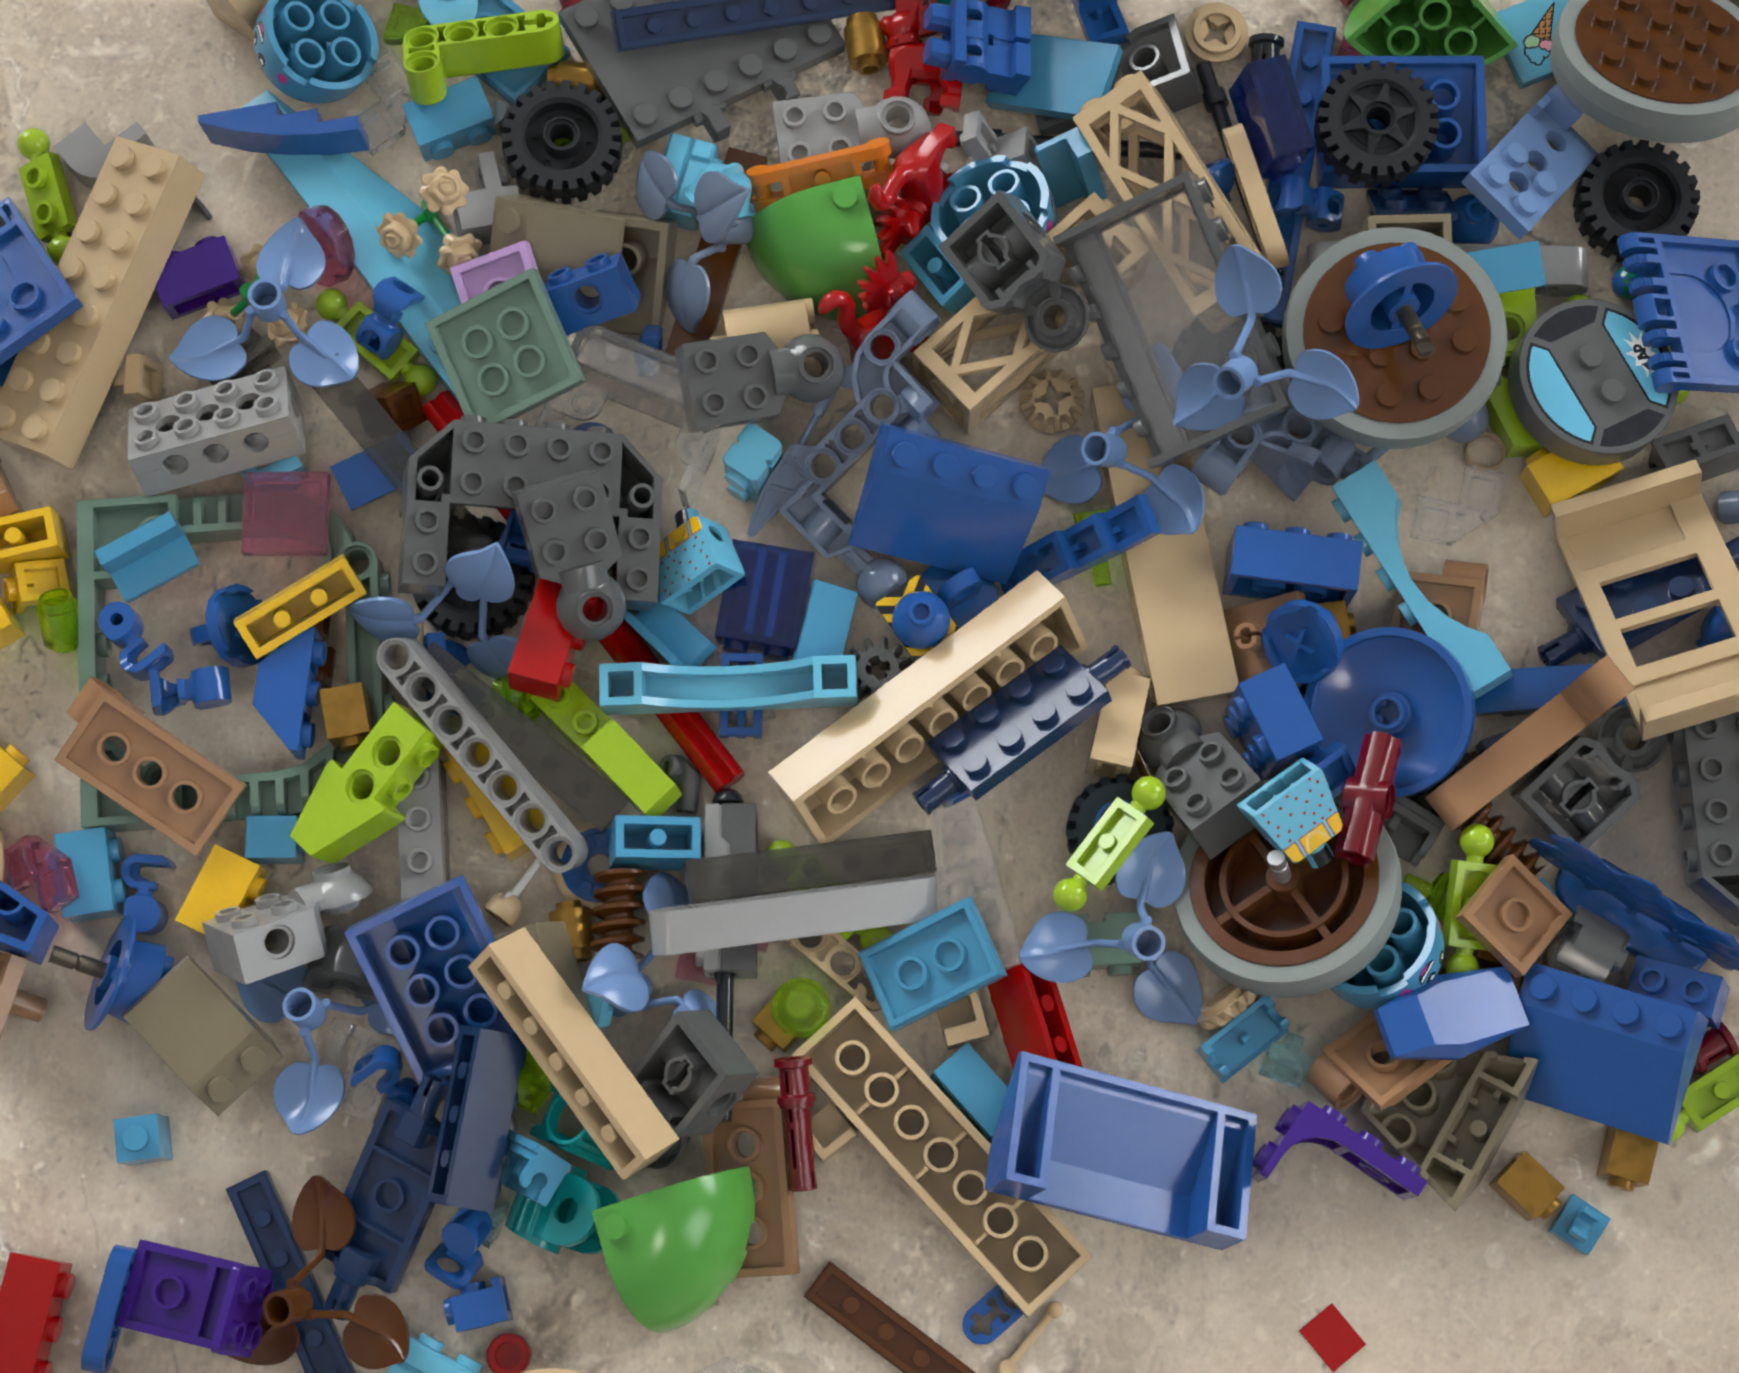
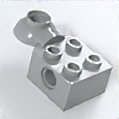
M853 92L772 102L780 163L866 144L868 141L880 137L889 139L892 152L888 156L891 159H896L921 134L931 132V122L926 110L918 102L908 97L892 96L881 100L871 107H865ZM895 119H901L907 125L904 128L895 129L890 127L888 123ZM873 160L861 163L863 172L871 170Z
M337 862L313 870L314 881L290 890L288 895L280 896L279 893L265 894L254 900L255 905L243 909L239 906H233L215 912V918L202 922L214 971L247 985L325 957L328 952L327 940L320 913L323 915H336L351 911L361 904L360 900L372 893V887L361 875L351 871L348 862Z

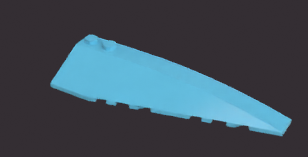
M266 90L243 106L248 107L277 102L283 114L296 112L269 90ZM268 153L267 156L372 293L375 286L381 280L395 276L425 296L421 303L409 306L401 311L403 315L398 320L397 325L403 330L412 345L419 350L421 357L428 366L435 371L444 387L450 390L458 401L425 325V322L461 304L452 274L448 275L444 269H440L437 266V262L440 259L438 251L444 246L442 243L443 237L433 223L425 221L418 226L419 230L416 233L422 238V244L417 247L416 255L412 258L404 255L398 259L381 246L380 235L376 230L377 226L382 224L383 215L387 212L393 215L402 212L407 219L413 220L422 213V208L350 153L334 155H282Z

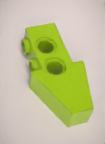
M1535 288L1498 294L1504 309L1507 329L1514 337L1513 340H1507L1505 367H1509L1512 352L1518 341L1537 320ZM1501 375V385L1494 388L1486 401L1490 414L1488 425L1492 432L1501 438L1506 448V458L1530 457L1545 447L1540 445L1520 422L1511 403L1508 379Z
M572 682L570 689H562L559 701L535 695L530 697L541 714L643 816H661L682 796L677 785L613 718H610L574 682Z
M393 702L345 765L333 759L327 763L290 837L310 856L335 864L406 819L396 808L397 805L411 793L414 783L424 770L436 761L439 751L444 745L415 711ZM400 752L399 758L395 762L396 756Z

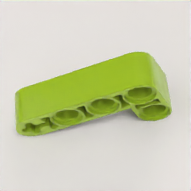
M536 10L420 26L409 30L403 38V64L411 97L415 103L420 105H432L442 101L447 95V78L547 65L559 61L565 54L559 17L550 10Z

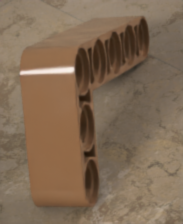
M1606 655L1558 695L1437 787L1425 799L1448 828L1453 831L1635 690L1634 686L1610 657Z

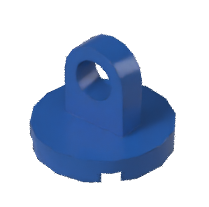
M930 566L921 576L933 594L944 601L951 619L958 628H961L986 607L998 600V590L995 582L980 578L974 568H968L958 573Z
M233 584L216 590L208 600L205 613L206 624L189 629L192 646L213 645L219 656L234 667L245 668L260 663L267 655H263L256 660L235 627L234 618L263 601L261 599L256 600L250 594L254 591L248 586Z
M1302 599L1288 601L1270 612L1267 617L1266 627L1262 629L1261 641L1264 654L1272 667L1285 662L1294 681L1299 684L1317 683L1335 671L1342 660L1344 642L1341 629L1334 615L1328 609Z

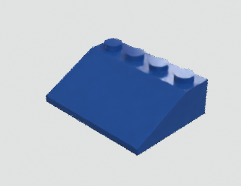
M1321 56L1319 102L1333 79L1336 80L1345 69L1351 71L1354 65L1362 62L1364 67H1366L1370 61H1380V66H1386L1389 61L1397 63L1396 70L1402 71L1404 66L1412 70L1411 77L1413 79L1420 76L1425 81L1423 88L1425 90L1431 89L1434 94L1433 104L1437 103L1439 113L1437 119L1440 121L1437 137L1430 154L1413 175L1409 174L1406 180L1398 184L1396 181H1393L1391 185H1399L1402 188H1418L1420 185H1437L1442 188H1466L1461 183L1462 180L1487 155L1484 56ZM1378 119L1367 120L1368 125L1372 129H1386L1385 125ZM1317 150V187L1324 186L1332 189L1368 188L1364 187V182L1358 181L1356 185L1349 183V177L1345 174L1341 178L1333 173L1335 167L1332 164L1327 167L1323 161V152L1318 153ZM1376 183L1373 188H1377L1380 183Z
M881 422L848 544L958 573L968 568H974L980 578L1007 585L1039 512L1050 470L1038 463Z
M463 874L349 926L344 932L419 1085L424 1072L437 1074L440 1076V1079L451 1074L460 1025L516 1034L468 968L480 953L496 940Z
M1534 963L1526 972L1519 994L1530 1025L1511 1034L1508 1056L1522 1059L1528 1057L1539 1060L1525 1100L1670 1145L1709 1020L1694 1009Z

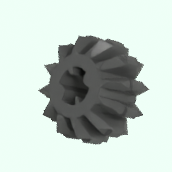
M867 638L864 640L866 652L861 651L857 647L850 649V655L856 656L858 701L866 694L869 696L912 664L910 657L899 658L903 652L901 644L895 645L889 651L887 650L888 638H881L879 648H874L872 640ZM879 665L881 671H885L884 679L878 680L875 675L868 676V674H872L873 666Z

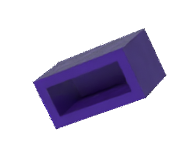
M224 235L220 237L210 236L199 240L194 247L180 252L171 251L156 284V289L164 309L172 320L206 308L209 301L217 303L220 298L230 299L241 295L240 287L245 283V280L240 273L241 269L235 253Z

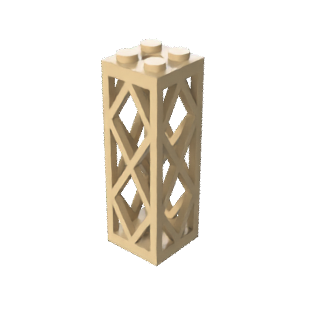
M1141 70L1136 74H1128L1116 82L1113 90L1101 98L1097 97L1089 100L1081 107L1080 112L1072 117L1124 202L1159 185V183L1139 175L1140 137L1164 148V182L1175 177V153L1182 156L1181 174L1190 171L1197 174L1199 178L1205 177L1215 198L1211 201L1215 207H1212L1216 217L1220 215L1223 217L1230 231L1231 239L1235 240V244H1240L1263 257L1162 95ZM1156 116H1158V118L1160 119L1161 122H1159V121H1157V120H1155V119H1153V118H1155ZM1141 126H1144V127H1146V128H1149V129H1151V130H1153V131H1155V132H1158V133H1160V134H1162V135H1164V136H1161V135H1159V134H1157V133H1154V132H1152V131H1150V130H1148V129H1145V128H1143V127H1141ZM1128 136V169H1125L1121 166V140ZM1183 193L1158 205L1163 208V232L1149 210L1134 218L1195 317L1211 333L1216 335L1239 320V317L1227 315L1220 307L1215 294L1216 271L1191 261L1192 221L1196 223L1198 221L1186 193ZM1174 214L1181 216L1180 255L1174 252ZM1229 239V240H1227L1226 242H1227L1228 246L1230 247V239ZM1194 283L1207 288V290L1200 293Z
M1093 192L1053 227L1047 235L1054 242L1052 237L1115 207V204L1109 199L1102 200ZM1124 222L1103 232V235L1129 292L1145 277L1151 248L1149 247L1148 239L1141 230L1136 227L1131 229ZM1056 245L1064 256L1067 255L1065 247ZM1070 259L1066 260L1062 272H1066L1069 268L1073 267ZM1076 287L1075 289L1084 296L1087 305H1089L1082 287ZM974 297L913 352V376L941 402L939 406L967 435L1025 385L1031 375H1036L1060 353L1042 350L1033 342L1029 344L1030 337L1025 329L1024 315L1022 322L983 329L1001 313L986 310L977 297ZM1065 312L1055 317L1057 329L1065 323ZM1018 334L1012 355L966 364L972 343ZM953 356L951 365L949 366L946 363V361ZM1001 369L984 383L967 385L962 380V376Z

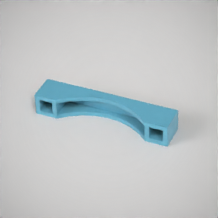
M1376 460L1332 486L1337 496V499L1331 502L1344 523L1352 519L1359 530V533L1353 537L1356 541H1363L1362 552L1366 558L1372 554L1377 558L1382 567L1375 572L1387 591L1390 592L1396 588L1404 602L1399 604L1398 608L1410 627L1418 623L1426 636L1442 644L1457 658L1468 675L1475 699L1513 677L1509 665L1487 633L1466 627L1446 616L1426 599L1412 581L1405 567L1400 549L1398 522L1401 502Z
M811 656L790 661L741 666H676L644 662L599 664L600 707L607 715L855 707L858 705L856 656Z

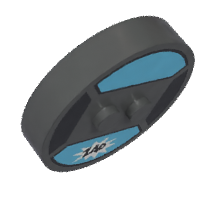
M1579 299L1557 305L1536 320L1521 337L1512 352L1508 367V391L1514 411L1528 433L1540 445L1561 458L1585 465H1610L1629 459L1643 450L1665 429L1674 413L1678 391L1672 393L1655 392L1651 374L1654 371L1649 369L1647 363L1650 356L1662 352L1670 353L1668 347H1644L1641 337L1648 331L1639 330L1635 313L1618 304L1597 299Z

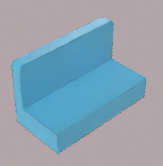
M1078 127L1034 148L1040 170L1053 194L1056 208L1082 196L1087 198L1093 192L1102 200L1107 199L1093 151Z
M170 512L94 551L101 566L111 575L122 598L127 603L142 597L200 565V561L180 523Z
M659 593L658 602L650 611H640L634 616L626 609L623 619L672 665L701 666L717 648L678 610L661 604Z

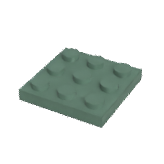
M530 268L425 322L464 415H478L485 417L486 422L503 424L505 419H515L586 383L539 271L535 268Z

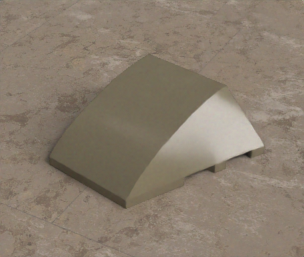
M1486 1050L1485 1052L1476 1051L1460 1060H1453L1394 1106H1388L1380 1111L1366 1098L1360 1112L1403 1157L1421 1169L1419 1175L1456 1212L1480 1184L1519 1114L1539 1060L1528 1057L1522 1059L1498 1055L1497 1052ZM1389 1057L1386 1064L1393 1062L1395 1059H1390Z

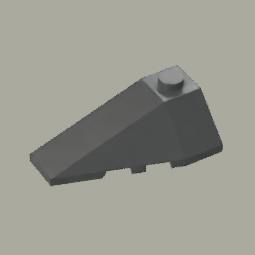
M1174 13L1137 27L1125 35L1127 41L1120 45L1123 53L1110 91L1114 89V85L1122 77L1128 74H1136L1141 70L1162 95L1172 113L1204 101L1196 71ZM1035 115L1039 132L1043 136L1067 132L1078 127L1074 120Z

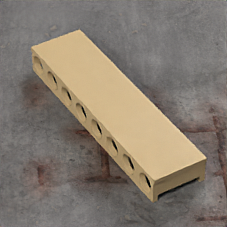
M1117 384L1091 389L1092 393L1089 403L1095 431L1108 433L1110 426H1118L1136 417L1135 412L1129 410L1124 405L1123 398L1117 389ZM1134 427L1120 433L1119 436L1125 441L1127 447L1125 460L1153 473L1159 478L1160 473L1165 467H1149L1147 460L1153 458L1146 438L1139 437ZM1190 454L1170 463L1182 465L1192 470ZM1103 467L1111 509L1136 495H1142L1144 490L1152 485L1149 480L1125 469ZM1202 518L1198 530L1193 534L1166 535L1160 533L1121 554L1146 678L1151 679L1149 692L1153 708L1161 705L1173 707L1223 697L1228 699L1231 698L1239 684L1204 519Z

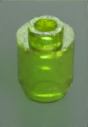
M62 588L42 593L38 598L39 604L36 606V613L44 646L57 653L74 651L78 648V600L72 596L71 591Z

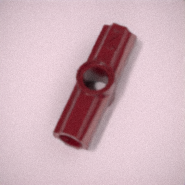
M1373 731L1370 734L1364 735L1355 774L1348 777L1344 787L1342 798L1343 826L1339 832L1335 854L1337 858L1343 859L1350 864L1363 866L1374 863L1384 820L1388 821L1393 813L1396 797L1394 779L1403 744L1400 739L1388 733Z

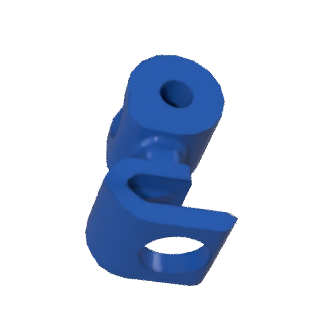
M1286 174L1271 183L1269 200L1276 218L1287 211L1293 210L1295 214L1306 215V226L1313 231L1330 233L1341 229L1345 199L1344 194L1324 186L1312 190V187L1307 184L1304 178L1297 174ZM1281 190L1280 198H1279V200H1278V203L1276 204L1277 195H1278L1279 191Z
M395 276L381 280L373 290L375 312L368 314L361 322L355 336L356 343L381 360L388 359L397 350L404 337L403 330L396 325L403 315L401 311L409 306L421 303L425 296Z
M120 601L111 602L101 610L98 617L99 626L106 637L118 648L122 649L119 655L120 666L131 677L140 681H148L149 670H158L160 673L174 661L172 649L167 644L162 643L138 662L139 654L149 646L141 637L144 631V622L141 616L128 604Z
M207 666L197 668L191 671L190 679H176V684L161 678L158 670H149L151 702L154 715L165 716L176 707L185 705L187 701H192L198 710L218 708L232 702L229 668Z
M133 854L128 856L122 863L121 874L125 883L137 890V893L127 897L125 900L123 915L124 917L127 915L135 917L136 932L147 936L156 935L166 927L169 919L168 911L165 905L154 897V892L158 891L159 884L143 878L140 875V869L142 867H154L175 870L177 867L174 861L162 855Z
M390 1045L378 1046L355 1063L350 1080L351 1087H356L358 1083L377 1070L384 1069L386 1073L378 1080L376 1090L380 1094L385 1093L386 1098L394 1096L409 1105L412 1104L419 1085L410 1077L400 1080L403 1063L400 1052L395 1047Z
M460 1208L442 1229L441 1236L444 1243H440L426 1259L424 1264L426 1272L453 1289L465 1287L484 1265L478 1248L488 1238L492 1230L493 1223L488 1212ZM440 1258L452 1259L458 1264L460 1270L457 1272H447L438 1265L437 1260Z

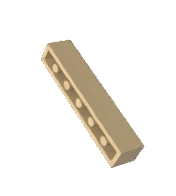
M525 927L489 944L468 966L623 1181L656 1161L679 1140V1137L654 1105Z

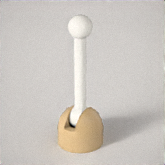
M537 857L512 892L502 891L496 893L486 904L484 910L503 925L512 928L522 911L518 896L541 866L540 860Z

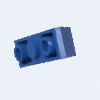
M310 627L288 640L258 664L253 698L254 707L294 757L299 760H305L307 748H312L314 745L316 729L315 723H311L312 708L318 707L321 699L319 691L321 690V683L316 681L318 666H324L327 657V642L322 641V637L316 627Z

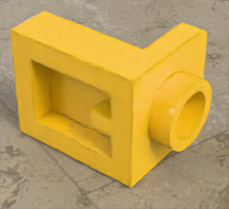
M64 558L15 562L8 576L3 578V593L6 602H12L14 614L23 613L27 606L69 602L71 592Z

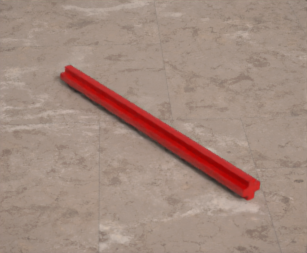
M450 390L440 392L434 400L428 401L422 408L427 419L438 433L453 420H461V416H464L459 402ZM496 508L507 522L511 509ZM601 598L599 599L595 614L588 613L587 618H594L601 613L603 608ZM623 619L622 624L613 634L598 640L615 663L644 662L661 664L625 619ZM698 712L655 714L715 793L721 789L730 788L745 776L743 769Z

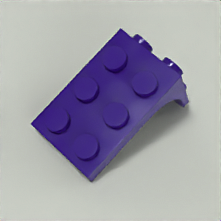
M1309 1100L1298 1107L1293 1104L1291 1108H1287L1274 1127V1130L1279 1132V1135L1274 1142L1264 1143L1253 1158V1167L1256 1170L1252 1175V1179L1258 1183L1270 1176L1282 1156L1293 1145L1313 1143L1331 1150L1402 1200L1418 1197L1427 1184V1181L1419 1176L1421 1169L1416 1164L1401 1155L1397 1159L1392 1158L1381 1150L1384 1143L1364 1130L1360 1134L1354 1132L1344 1125L1347 1118L1328 1105L1321 1109Z
M140 1239L116 1326L211 1349L212 1353L219 1355L251 1358L252 1350L257 1348L262 1336L260 1320L263 1312V1302L274 1289V1283L271 1280L273 1270Z

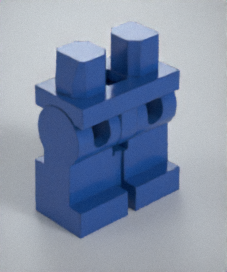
M952 0L949 5L930 3L924 13L923 28L942 33V39L929 37L923 50V63L941 68V79L953 81L956 79L967 84H985V89L1017 96L1031 78V44H1028L1031 40V7L1016 5L1013 10L990 7L979 0Z

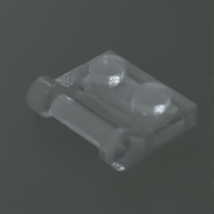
M334 1018L329 1029L333 1033L320 1065L331 1064L338 1067L348 1038L358 1040L344 1076L345 1094L337 1111L374 1124L386 1097L385 1093L380 1094L376 1090L378 1080L384 1076L386 1070L379 1069L358 1083L356 1087H351L350 1080L355 1063L381 1045L395 1047L400 1052V1055H402L403 1051L396 1039Z

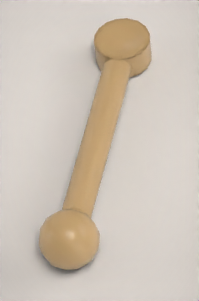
M1052 1301L1047 1305V1313L1009 1359H1004L1000 1362V1373H1015L1016 1364L1048 1324L1063 1314L1061 1303Z

